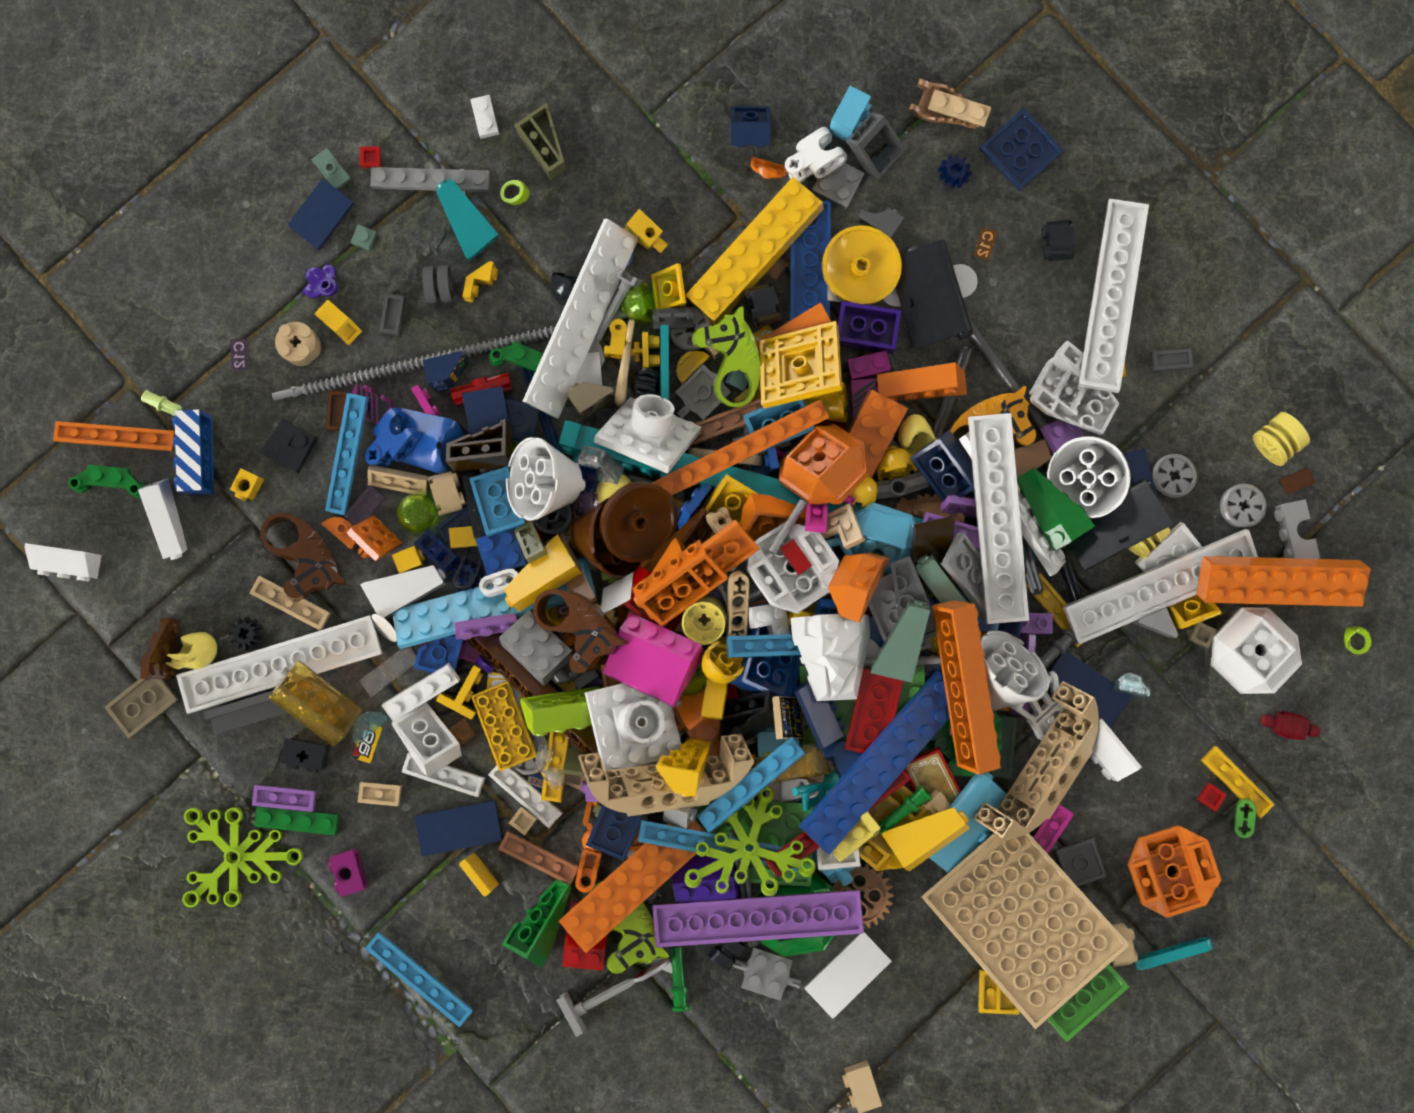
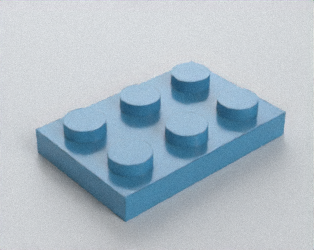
M508 466L469 478L487 537L526 524L524 518H519L514 513L508 500L506 490V478L510 479V469Z

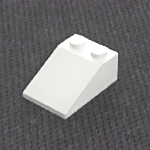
M427 702L392 722L395 731L426 777H429L462 756L459 742Z

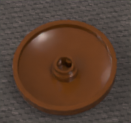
M648 481L632 482L618 489L606 502L600 517V535L605 547L613 555L627 562H643L651 559L654 553L675 533L678 515L672 496L659 485Z

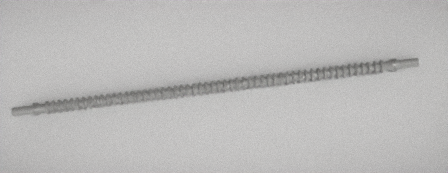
M640 307L623 311L618 310L612 321L641 315ZM550 325V328L544 327L543 330L541 328L538 331L533 329V332L528 330L526 334L524 332L521 335L517 333L516 336L511 334V337L505 336V339H502V337L499 340L494 338V341L488 340V343L483 341V344L478 342L477 345L472 344L471 347L466 345V348L461 346L460 349L455 348L454 351L449 349V352H446L444 350L443 353L438 352L437 355L435 353H432V356L427 354V357L422 355L420 359L418 357H415V360L410 358V361L405 359L404 362L399 361L398 364L393 362V365H390L388 363L387 366L382 365L381 368L376 366V369H373L371 367L370 370L365 369L364 372L359 370V373L354 371L353 374L348 373L347 376L345 374L342 377L337 375L336 378L332 376L330 380L328 378L325 381L320 379V382L315 380L313 384L311 382L308 385L303 383V386L272 393V398L275 401L292 396L297 397L302 394L308 395L309 392L313 394L314 391L319 393L321 389L325 391V388L328 390L331 387L336 389L338 385L342 387V384L345 386L348 383L353 385V382L359 383V380L364 382L365 379L369 381L370 378L376 379V376L381 378V375L386 377L387 374L392 375L393 372L398 374V371H401L403 373L404 370L409 371L410 368L412 370H415V367L420 369L421 366L424 367L422 360L462 351L465 356L471 357V354L476 356V353L482 354L483 351L487 353L488 350L492 351L495 348L499 349L500 347L512 345L514 341L519 344L522 342L527 344V341L532 343L534 339L536 341L539 338L543 340L544 337L549 339L555 327Z

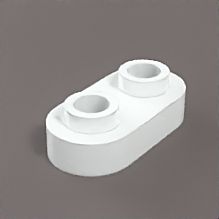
M505 569L485 576L480 580L479 588L486 597H494L505 593L504 588L509 584L507 582L511 579L513 580L518 573L514 569Z

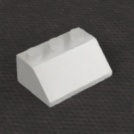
M25 543L30 569L38 570L37 574L50 576V573L53 572L57 573V577L70 579V575L77 576V580L89 582L90 578L98 579L102 555Z
M1099 718L1097 735L1092 748L1093 753L1089 758L1103 768L1101 772L1108 780L1112 779L1118 782L1142 767L1103 719Z

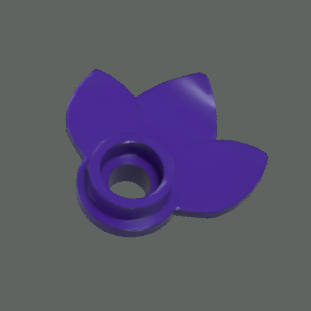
M327 263L322 270L317 267L307 269L306 279L309 284L303 289V293L311 298H317L321 295L329 297L335 295L338 290L337 282L335 281V268Z

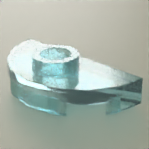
M1134 673L1125 674L1114 683V691L1142 698L1151 697L1150 689L1145 686L1142 677Z
M376 711L360 715L354 722L352 729V738L355 744H359L389 718L383 713Z

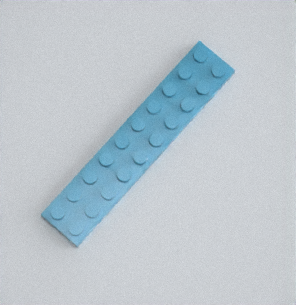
M583 558L578 559L577 561L596 596L589 562ZM566 583L556 589L569 591ZM476 587L402 607L392 613L397 645L400 649L454 635V622L515 613L516 617H520L528 610L533 613L534 603L518 612L515 607L510 608L505 600V597H507L506 593L494 597H486L482 594L480 588ZM554 595L547 602L546 609L564 605L566 602L560 595Z

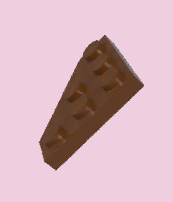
M161 618L159 622L161 628L159 632H154L149 642L151 648L149 652H144L142 656L140 679H173L176 669L167 665L166 662L171 663L172 659L167 654H177L178 651L176 635L179 633L178 619Z

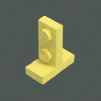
M868 812L864 813L859 822L832 853L841 863L868 840L875 838L880 831L879 825Z

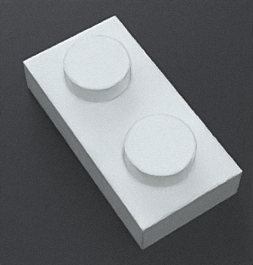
M490 95L470 99L480 139L499 135Z

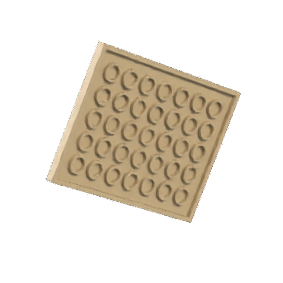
M993 833L921 896L1034 1029H1037L1130 946L1029 833L1014 839H1003Z

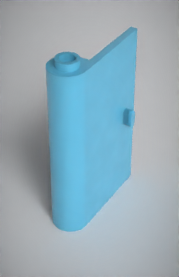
M988 772L980 775L975 773L948 808L954 807L958 812L962 810L969 819L967 824L970 827L965 833L929 857L948 873L979 847L991 833V830L973 819L983 803L986 802L997 809L1007 795L992 781L993 776Z

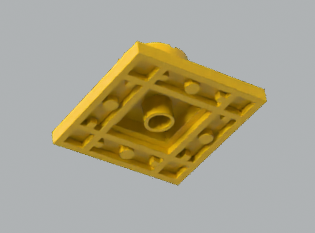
M836 321L760 340L761 405L764 409L802 399L803 401L815 400L823 394L842 390L839 329Z

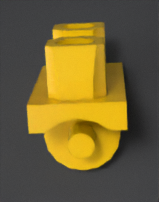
M642 332V349L640 348V342H634V349H631V356H634V362H640V356L643 355V368L660 367V355H649V349L660 348L659 336L648 335V332Z

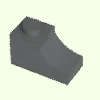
M888 207L880 213H870L862 209L856 222L862 226L879 229L892 239L904 218L896 209L891 210Z

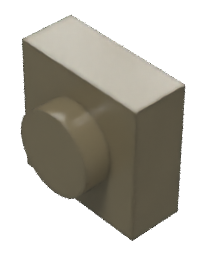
M1201 622L1196 623L1188 640L1204 648H1209L1217 630Z

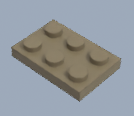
M139 679L104 708L127 738L131 739L177 703L179 699L163 679Z

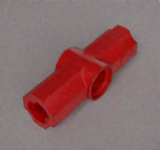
M504 373L490 378H477L472 380L470 384L450 390L455 406L464 404L462 392L498 386L503 387V392L513 390V385L509 373Z

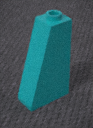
M445 179L438 184L436 193L465 258L470 262L499 238V235L452 179L448 181Z

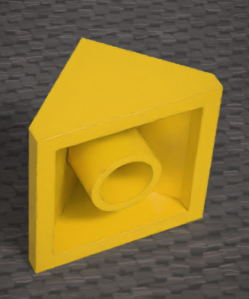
M677 263L651 274L656 309L686 307L681 264Z
M1197 594L1166 607L1176 629H1184L1221 614V610L1215 603H1205Z

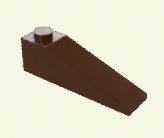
M701 508L654 553L644 569L652 573L675 538L686 549L698 540L702 543L707 541L713 531L706 520V515L709 512Z

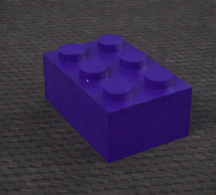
M842 301L837 322L840 336L839 345L873 352L887 351V354L893 355L896 349L901 310Z

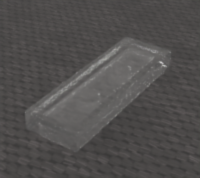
M411 646L400 649L359 680L370 697L376 695L414 666L416 655L412 652Z

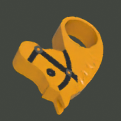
M1023 386L1016 393L1000 394L974 405L953 424L950 429L951 433L953 434L961 427H969L968 417L1011 413L1015 442L1022 447L1030 445L1035 441L1036 431L1027 416L1028 405L1030 404L1024 398L1026 386Z

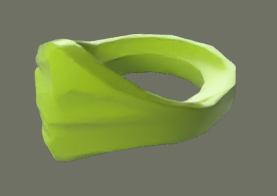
M511 180L502 186L500 195L506 204L520 205L527 201L530 197V192L522 181ZM516 185L519 187V195L511 199L505 197V191L509 186Z
M1360 626L1347 627L1344 633L1345 647L1353 654L1361 655L1366 653L1371 647L1372 642L1369 632ZM1355 633L1361 634L1365 639L1364 646L1359 650L1354 649L1350 643V638Z

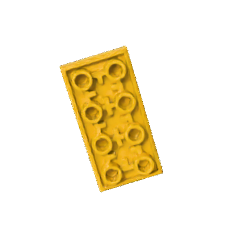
M508 681L471 696L499 772L538 757L516 696Z

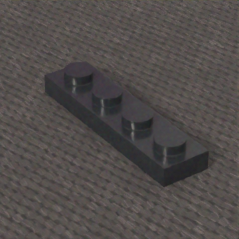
M480 469L460 471L474 539L486 536L469 478L481 475L482 473H480Z

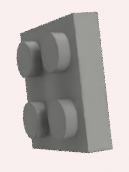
M844 163L825 177L818 178L812 193L847 209L865 173Z

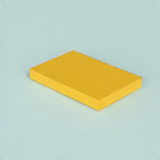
M475 852L459 863V866L483 896H487L499 885L498 881Z

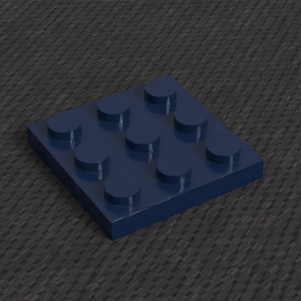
M1025 108L1019 111L979 148L1018 191L1024 188L1064 151Z

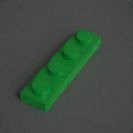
M257 806L254 827L337 835L339 814Z

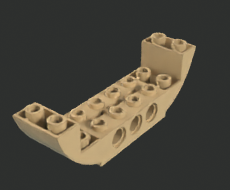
M1062 681L1052 697L1063 708L997 809L984 802L973 818L1003 839L1021 837L1036 829L1046 819H1050L1093 753L1092 748L1096 739L1099 720L1096 700L1093 696Z
M742 734L721 736L720 753L717 756L708 757L696 797H683L679 793L673 792L656 770L657 764L606 771L600 753L578 755L592 795L607 808L627 813V816L709 805L710 801L734 788L745 777L754 763Z

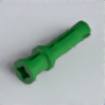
M922 784L918 786L919 789L912 795L905 797V802L877 823L880 827L879 833L881 835L883 832L894 827L912 811L917 812L919 807L927 800L931 801L933 799Z
M674 946L670 947L673 975L671 993L673 994L674 1002L672 1011L690 1010L687 998L689 988L686 986L684 947Z

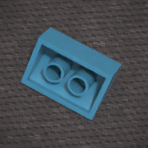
M802 399L765 409L762 407L744 415L743 418L748 432L751 434L806 406ZM812 426L769 448H774L797 437H800L804 434H807L811 432L815 427Z

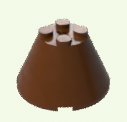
M607 498L580 518L573 520L569 547L606 575L614 578H623L629 575L634 568H638L641 562L621 560L605 547L600 535V517L609 499Z

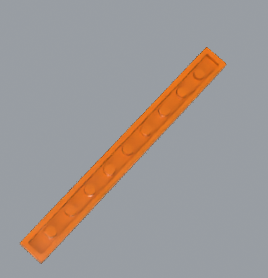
M818 400L652 483L659 485L672 496L828 419L829 416L821 400Z

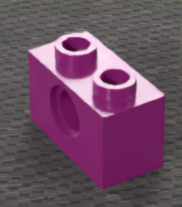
M357 848L329 857V870L331 873H334L336 880L334 881V887L336 892L340 894V897L369 887ZM344 868H348L351 871L350 878H346L343 875Z

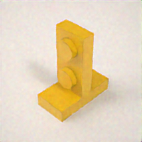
M478 665L472 667L456 699L442 692L436 701L473 720L477 715V711L464 703L465 701L468 703L474 694L471 691L474 684L478 685L484 675L481 673L482 669Z

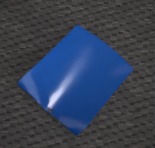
M401 408L406 417L401 426V433L406 428H414L421 433L422 438L411 453L400 462L437 473L450 471L451 468L446 463V443L464 436L460 425L446 417ZM438 442L442 443L441 449H437Z

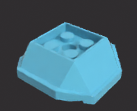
M874 502L854 512L865 538L864 542L851 547L854 554L874 552L890 557V562L883 576L892 573L890 563L909 555L911 557L913 525L916 524L913 515Z

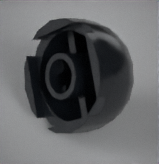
M561 272L552 273L550 290L552 295L559 299V304L566 305L578 277L573 275L566 276L565 273Z

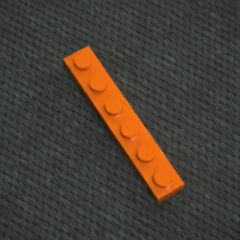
M55 421L53 437L55 442L175 452L173 446L175 431Z

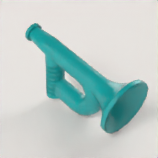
M834 771L827 772L822 782L798 788L794 787L792 794L794 796L801 795L802 809L809 811L811 807L817 806L841 777ZM818 791L817 796L810 799V793Z

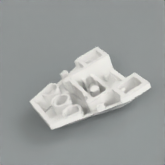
M1066 341L1057 350L1054 357L1045 364L1029 392L1031 395L1030 401L1046 415L1102 435L1118 408L1119 402L1112 392L1078 387L1083 352L1069 341Z
M839 614L791 618L792 640L794 645L798 646L802 657H800L802 664H805L809 675L807 678L816 701L857 699L870 640L869 615L864 614L860 623L841 617Z

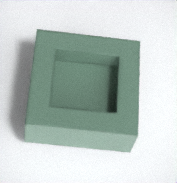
M358 224L351 239V244L371 251L378 233Z

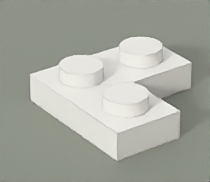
M770 604L748 608L750 629L767 626L768 635L790 634L787 610Z

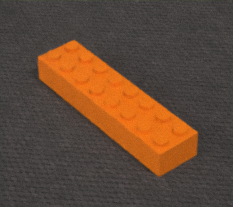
M1202 556L1196 594L1205 603L1363 607L1371 568L1360 560Z
M956 600L932 605L957 767L979 775L1000 769L1001 756L997 747L998 737L993 722L994 713L991 709V693L988 689V675L984 665L985 654L981 646V631L978 627V611L975 604Z
M696 820L694 822L690 821L687 829L706 832ZM667 823V824H666V825H669V826L679 827V826H676V825H673V824H670V823ZM645 843L559 920V923L582 950L587 953L697 853Z

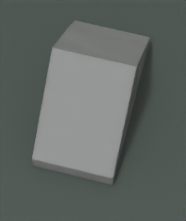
M1167 608L1134 621V624L1172 639L1178 636Z

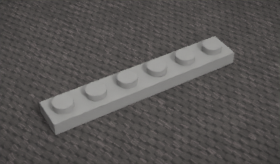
M371 167L370 187L372 189L436 191L439 183L445 179L447 181L452 179L462 191L489 192L490 172L488 170Z

